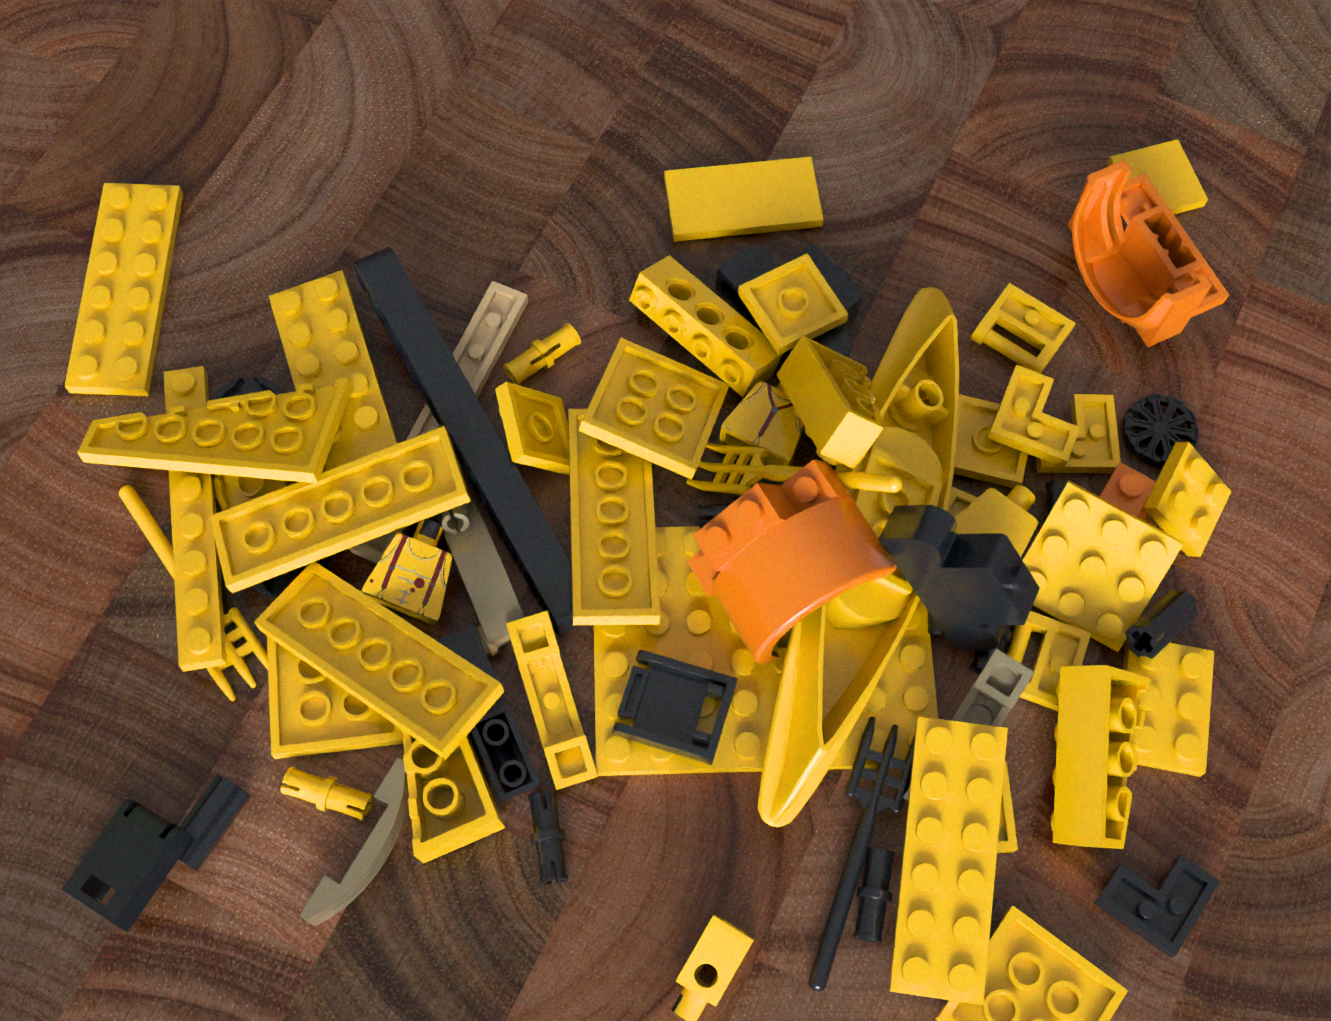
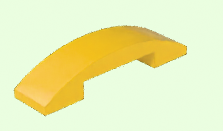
M548 611L506 623L555 789L559 790L598 777L559 654V647Z

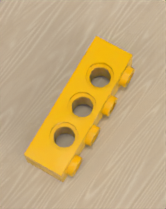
M670 255L639 273L629 301L740 396L745 397L758 382H766L772 377L783 354L778 356L767 337Z

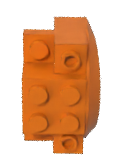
M1122 160L1087 175L1067 226L1072 232L1073 248L1079 270L1092 295L1105 310L1120 319L1123 324L1126 323L1134 327L1146 346L1150 347L1181 333L1191 317L1223 304L1229 297V293L1148 176L1142 173L1128 179L1132 169L1126 160ZM1121 215L1128 224L1125 231L1123 230Z

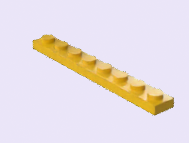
M204 366L164 372L166 413H169V407L185 405L187 410L207 407V401H209L208 374ZM169 470L179 667L185 672L227 665L220 560L209 516L217 513L214 474Z

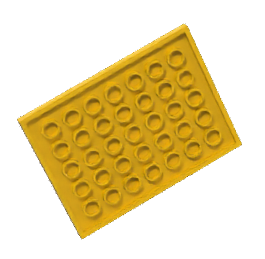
M700 526L655 527L661 614L660 624L594 625L597 775L762 771L791 629L778 640L772 651L778 653L779 658L771 664L763 665L757 663L716 596H708L687 563L688 559L701 550L693 537V534L700 530ZM921 599L867 704L828 770L852 769L863 732L871 716L875 717L876 720L870 749L882 753L893 724L898 725V735L893 757L903 761L906 760L908 750L915 735L917 717L939 719L931 637L927 630L928 609ZM639 650L738 678L712 765L628 740L612 733L615 722L633 726V723L618 718L617 713L632 667L636 666L651 670V667L636 662ZM705 697L696 730L708 733L710 736L712 735L721 701ZM866 759L864 768H878L879 763Z

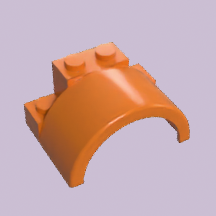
M814 459L781 486L756 483L693 534L701 550L687 560L708 596H716L754 660L763 665L771 664L779 658L778 653L772 651L774 645L788 630L807 615L839 595L864 583L886 578L896 570V564L879 541V538L830 464Z

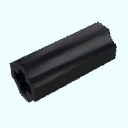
M1172 589L1127 629L1125 632L1128 639L1127 647L1137 657L1146 656L1153 659L1199 615L1196 608L1197 600L1187 590L1180 592Z
M217 774L179 826L190 833L191 840L178 860L198 872L251 795L230 780Z

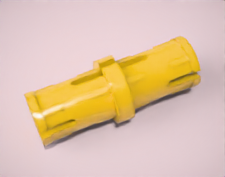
M566 323L542 341L536 339L531 342L528 350L510 362L505 363L503 369L511 382L519 385L543 367L545 369L552 367L555 364V359L581 344V339L570 323Z
M293 766L287 770L282 781L287 786L282 785L280 789L284 795H290L316 804L318 810L326 812L327 809H331L358 818L361 821H365L370 813L372 804L368 802L372 803L374 800V794L339 784V779L329 775L325 779L298 770Z

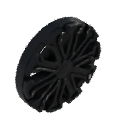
M1153 394L1140 398L1131 405L1122 421L1121 430L1126 446L1137 458L1151 465L1164 466L1172 451L1171 446L1173 447L1175 442H1183L1180 438L1187 439L1195 447L1199 437V427H1197L1194 413L1189 408L1187 409L1183 402L1172 396L1165 397L1161 394ZM1149 405L1151 408V412L1148 411L1144 406ZM1160 405L1167 406L1164 414H1162ZM1174 411L1181 415L1174 419H1171ZM1137 414L1142 420L1135 419L1132 415ZM1187 424L1188 429L1179 426ZM1130 429L1142 430V432L1134 434L1131 433ZM1145 441L1148 446L1142 450L1138 445ZM1156 448H1160L1162 457L1156 456Z

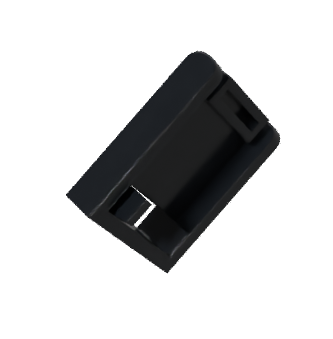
M639 650L636 662L651 667V670L636 666L632 667L617 713L618 718L633 723V726L615 722L612 733L628 740L712 765L738 678ZM705 697L721 701L711 736L708 733L696 730Z
M132 799L126 800L63 886L62 890L114 925L128 932L189 845L191 835L186 830ZM110 887L117 891L106 906L96 900H102Z

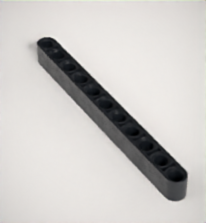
M386 247L352 262L355 276L437 424L439 427L445 426L460 465L543 612L548 611L554 632L561 636L581 626L573 625L572 564L515 463L512 462L511 456L391 247Z

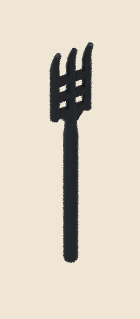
M873 716L869 718L863 732L845 789L846 796L858 797L863 811L855 828L808 981L809 987L817 992L823 991L828 982L874 831L876 814L887 807L891 808L894 813H901L905 801L903 797L910 785L915 735L905 761L893 757L898 735V725L893 724L883 752L879 753L871 750L870 746L876 720ZM866 759L879 763L876 772L864 768ZM889 767L902 771L899 780L887 776ZM860 778L873 781L871 791L858 787ZM884 785L896 789L894 799L881 795Z

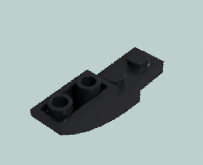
M474 625L436 640L496 679ZM502 694L471 730L500 803L541 785L513 715Z

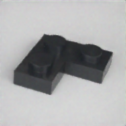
M1182 855L1175 858L1157 889L1120 864L1115 867L1095 899L1094 904L1171 958L1179 952L1220 881Z

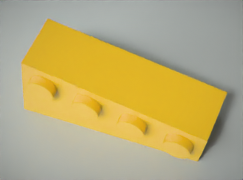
M802 335L776 374L784 388L783 393L791 400L795 408V415L802 420L806 428L804 430L806 435L813 440L817 448V455L831 465L837 466L841 463L856 469L884 428L879 409L873 404L876 399L875 394L868 390L871 386L870 378L865 376L868 373V369L866 366Z
M1108 665L1060 666V679L1056 686V694L1059 700L1058 723L1054 731L1057 750L1056 767L1053 771V784L1055 786L1054 811L1051 815L1053 843L1124 849L1132 800V792L1126 786L1127 777H1130L1133 771L1137 770L1139 754L1134 751L1132 745L1135 729H1143L1146 712L1138 709L1141 693H1149L1150 677Z
M400 728L403 736L404 769L407 773L409 792V816L412 820L413 853L418 860L424 864L506 828L469 733L445 760Z

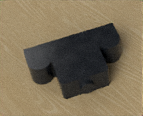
M810 245L788 262L808 253L848 312L847 322L811 340L850 358L853 347L852 337L843 327L857 317L863 294L850 281L849 275L841 266H835L818 247ZM751 246L741 250L717 268L716 288L747 321L763 333L738 295L740 285L775 269L774 258L769 251L762 247ZM793 349L783 353L782 358L785 361Z
M934 505L895 506L879 537V541L955 649L993 650L997 647L1006 625L1025 624L1040 587L1005 534L955 533L957 529L955 518L940 507Z

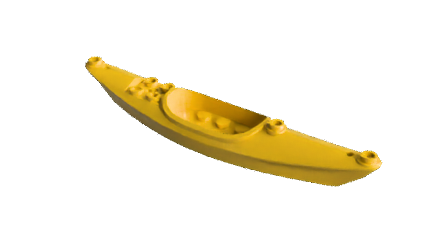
M921 288L914 296L889 343L868 389L875 394L876 399L873 404L879 409L884 427L856 469L841 463L836 467V470L897 475L901 478L902 488L896 493L846 488L878 538L895 506L934 505L946 511L948 509L954 476L958 428L959 354L957 319L951 304L939 288ZM897 565L896 570L886 578L864 583L839 595L807 615L791 628L763 762L758 797V811L762 821L769 826L778 828L791 823L817 789L867 704L912 618L920 598Z

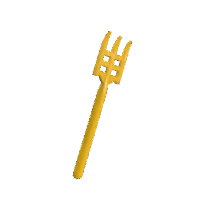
M707 442L706 448L717 453L726 454L722 463L699 462L698 467L717 473L713 482L687 479L686 483L703 491L743 495L750 489L751 485L762 478L770 481L786 482L803 467L765 465L763 460L769 453L765 447ZM739 455V458H738L736 464H734V462H735L737 456ZM753 457L752 460H751V462H750V464H749V466H748L747 464H748L750 458ZM834 470L845 488L896 493L902 488V480L897 475ZM728 474H730V476H729L727 482L724 483L725 480H726V478H727V476H728ZM744 475L740 484H738L741 476Z
M131 485L121 487L119 490L120 498L174 579L173 546L135 488ZM233 607L227 614H223L224 628L232 622L237 626L230 633H225L227 665L207 668L216 684L232 702L236 700V696L222 673L223 670L233 664L251 688H255L257 684L242 659L252 651L268 670L267 652L237 607ZM244 637L247 643L236 649L232 643Z

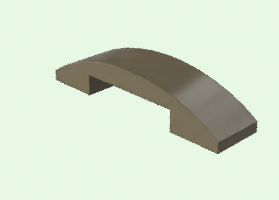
M469 493L471 502L466 506L469 519L468 528L461 532L458 520L456 521V534L448 533L443 529L442 535L471 599L487 642L491 643L509 635L506 623L525 617L488 529ZM442 513L434 515L437 523L442 525Z
M996 649L951 721L1000 727L1035 672ZM909 789L903 797L907 801L909 799Z
M397 757L374 794L378 803L386 808L341 883L339 884L324 875L299 916L311 925L317 926L349 905L369 885L391 853L402 829L408 808L407 773L405 772L402 759Z

